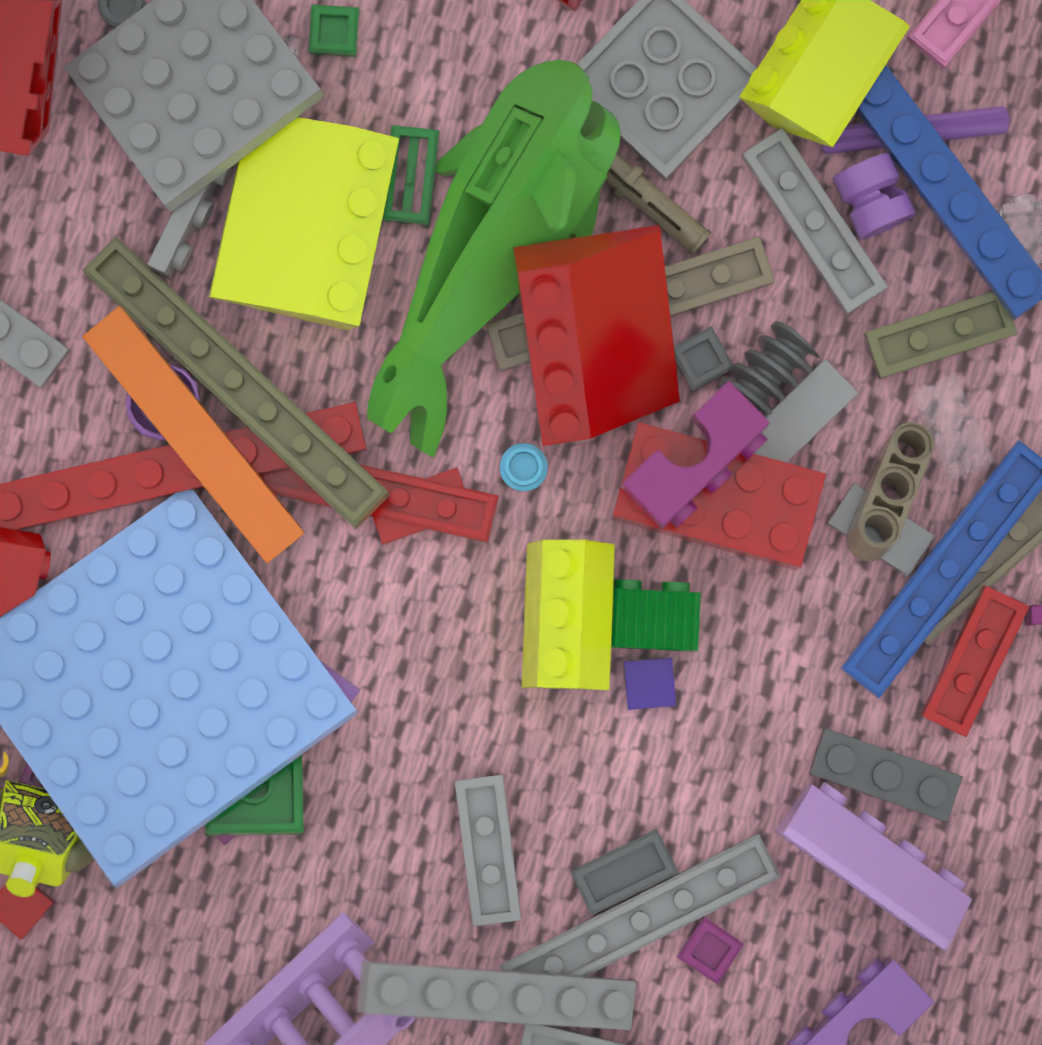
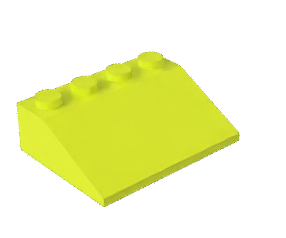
M297 117L238 161L209 298L344 330L359 327L399 138L354 126Z

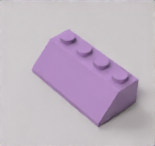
M823 782L818 789L814 785L808 784L775 832L932 945L946 950L952 942L972 901L970 897L962 892L967 884L943 867L936 874L922 864L927 855L906 840L902 839L897 846L882 834L887 827L863 810L860 816L857 817L844 808L843 805L847 798L830 785Z

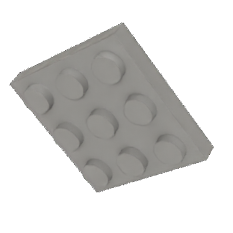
M638 0L577 64L590 77L589 83L593 89L592 101L598 102L617 118L621 132L620 139L664 181L680 167L743 101L739 96L748 84L752 73L757 69L755 65L685 0Z

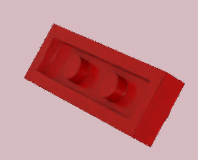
M986 585L982 586L920 714L922 717L967 737L1030 606Z

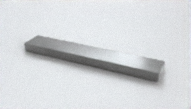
M759 833L499 964L502 971L588 976L775 881L781 876Z

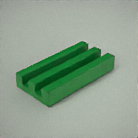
M392 125L390 136L399 138L382 222L393 221L401 222V224L412 223L420 224V226H429L439 130ZM401 137H407L410 140L402 211H394L393 204ZM427 139L428 147L421 212L413 213L412 205L419 140Z

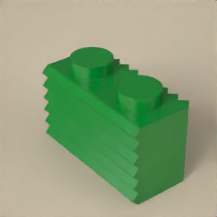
M614 579L611 648L697 652L701 593L690 592V583L661 582V591L642 590V581Z

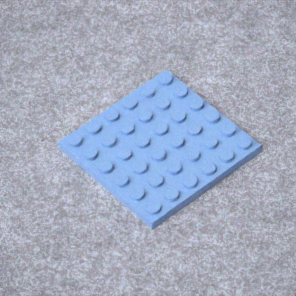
M193 489L173 494L37 590L34 596L0 617V725L116 889L358 714L355 707Z

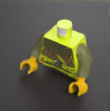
M5 751L3 753L4 762L0 768V778L4 777L9 769V759ZM6 780L4 788L0 787V874L9 875L6 887L11 893L20 897H29L34 894L37 883L55 887L64 884L70 872H78L95 860L46 789Z

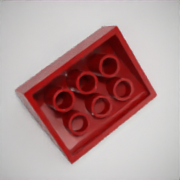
M659 225L513 247L536 413L543 446L592 439L680 402Z

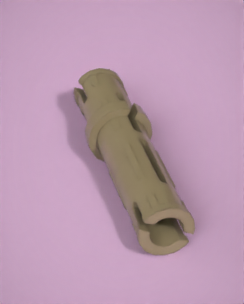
M616 153L615 159L606 174L608 177L605 180L615 189L613 194L620 200L623 197L629 200L693 256L712 232L702 226L674 200L670 199L644 177L643 173L645 170L639 165L631 166Z

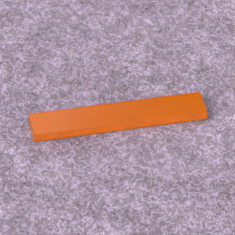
M118 306L82 336L266 563H269L306 533L122 306Z

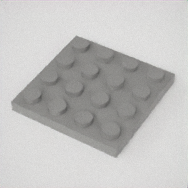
M152 0L64 66L65 70L170 212L325 97L319 86L253 0Z

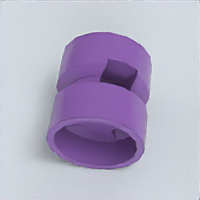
M883 153L866 159L833 177V182L842 202L852 204L853 206L849 218L859 240L868 239L895 228L917 215L907 191L898 189L896 186L900 175L890 153Z

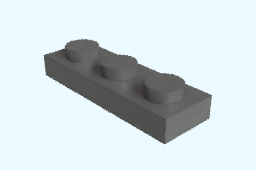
M827 728L823 730L809 771L810 775L944 822L949 820L963 776Z

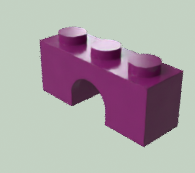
M730 381L723 385L691 418V421L705 435L708 444L706 458L701 463L692 467L677 466L657 449L621 485V489L661 530L669 522L678 528L698 508L692 500L705 487L713 494L733 474L727 466L740 453L748 460L768 440L762 432L768 427L770 422Z

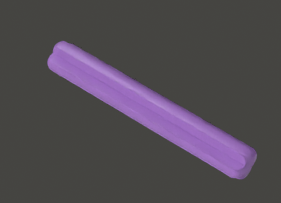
M1003 106L925 115L943 141L1004 134L1009 130V115L1007 109ZM865 122L848 124L833 148L821 144L822 151L825 154L884 148Z

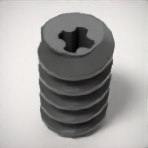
M775 321L770 325L775 339L767 335H761L757 339L762 353L753 349H748L744 353L749 367L740 363H735L731 367L736 381L727 377H722L718 380L720 388L730 381L758 411L770 415L772 410L766 398L771 396L783 401L786 397L779 385L784 382L797 387L799 383L792 371L797 368L810 373L812 369L805 357L808 354L817 358L820 357L799 333L780 321Z

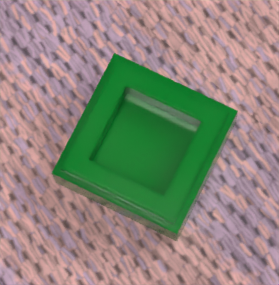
M311 5L309 55L357 57L359 7Z

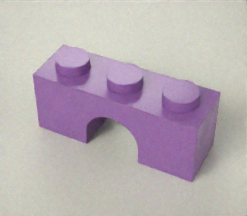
M888 956L881 962L876 957L858 973L856 978L861 983L848 996L842 991L835 995L821 1010L826 1017L813 1030L807 1025L801 1028L786 1045H847V1038L852 1027L859 1021L868 1018L884 1021L900 1037L935 1002L894 959Z

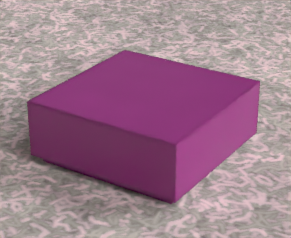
M702 917L676 957L718 985L744 946V943L707 918Z

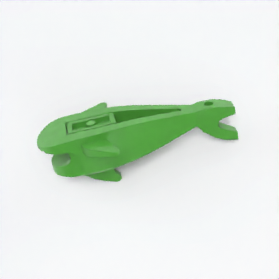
M565 60L545 61L520 73L502 91L483 124L471 130L436 163L435 172L441 176L455 175L438 215L400 340L386 356L374 379L367 410V419L391 434L409 411H411L410 444L433 458L444 432L447 415V389L441 364L519 294L513 247L589 236L593 233L597 218L600 189L608 177L606 174L615 159L619 148L621 132L615 115L598 102L592 101L593 89L589 83L590 77L585 73L584 69L574 62Z

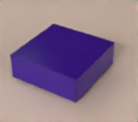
M672 658L623 662L628 710L676 706Z

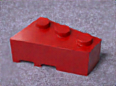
M0 0L1 152L29 156L49 132L62 0Z

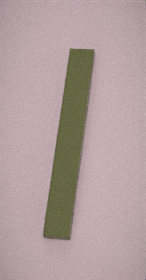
M117 237L82 270L115 304L122 306L150 337L355 530L390 496L389 492Z

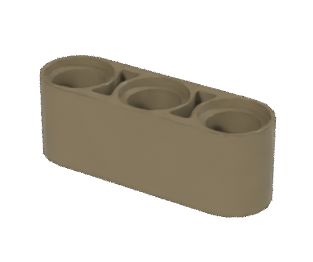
M908 422L897 427L879 451L846 538L848 549L860 560L867 562L878 560L897 542L901 535L934 448L932 434L919 423ZM898 442L911 446L914 450L915 458L902 454L899 450ZM881 484H888L894 487L898 492L899 500L888 498L883 493ZM872 526L878 529L882 535L883 542L878 543L869 539L864 527Z

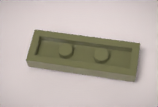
M992 291L865 332L864 338L878 380L1013 337L1018 333L1013 318Z

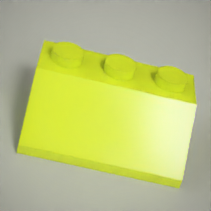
M801 0L784 28L777 34L775 42L759 67L752 73L748 84L739 98L773 128L778 130L783 128L787 133L833 148L910 26L904 20L871 0Z
M540 540L527 543L521 688L610 690L615 544L590 540Z

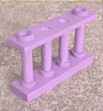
M342 912L203 1045H267L276 1036L283 1045H309L292 1024V1021L311 1002L315 1004L341 1038L334 1045H386L399 1031L410 1026L416 1017L365 1014L355 1023L327 989L347 968L360 982L362 961H368L363 953L375 943L364 929Z

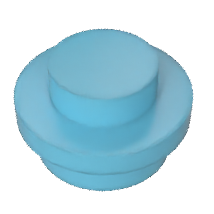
M528 443L513 445L503 454L500 461V473L502 479L510 488L521 492L531 491L539 487L546 478L548 471L547 459L538 447Z

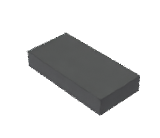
M655 829L571 870L570 873L592 916L677 874L678 871L658 830Z

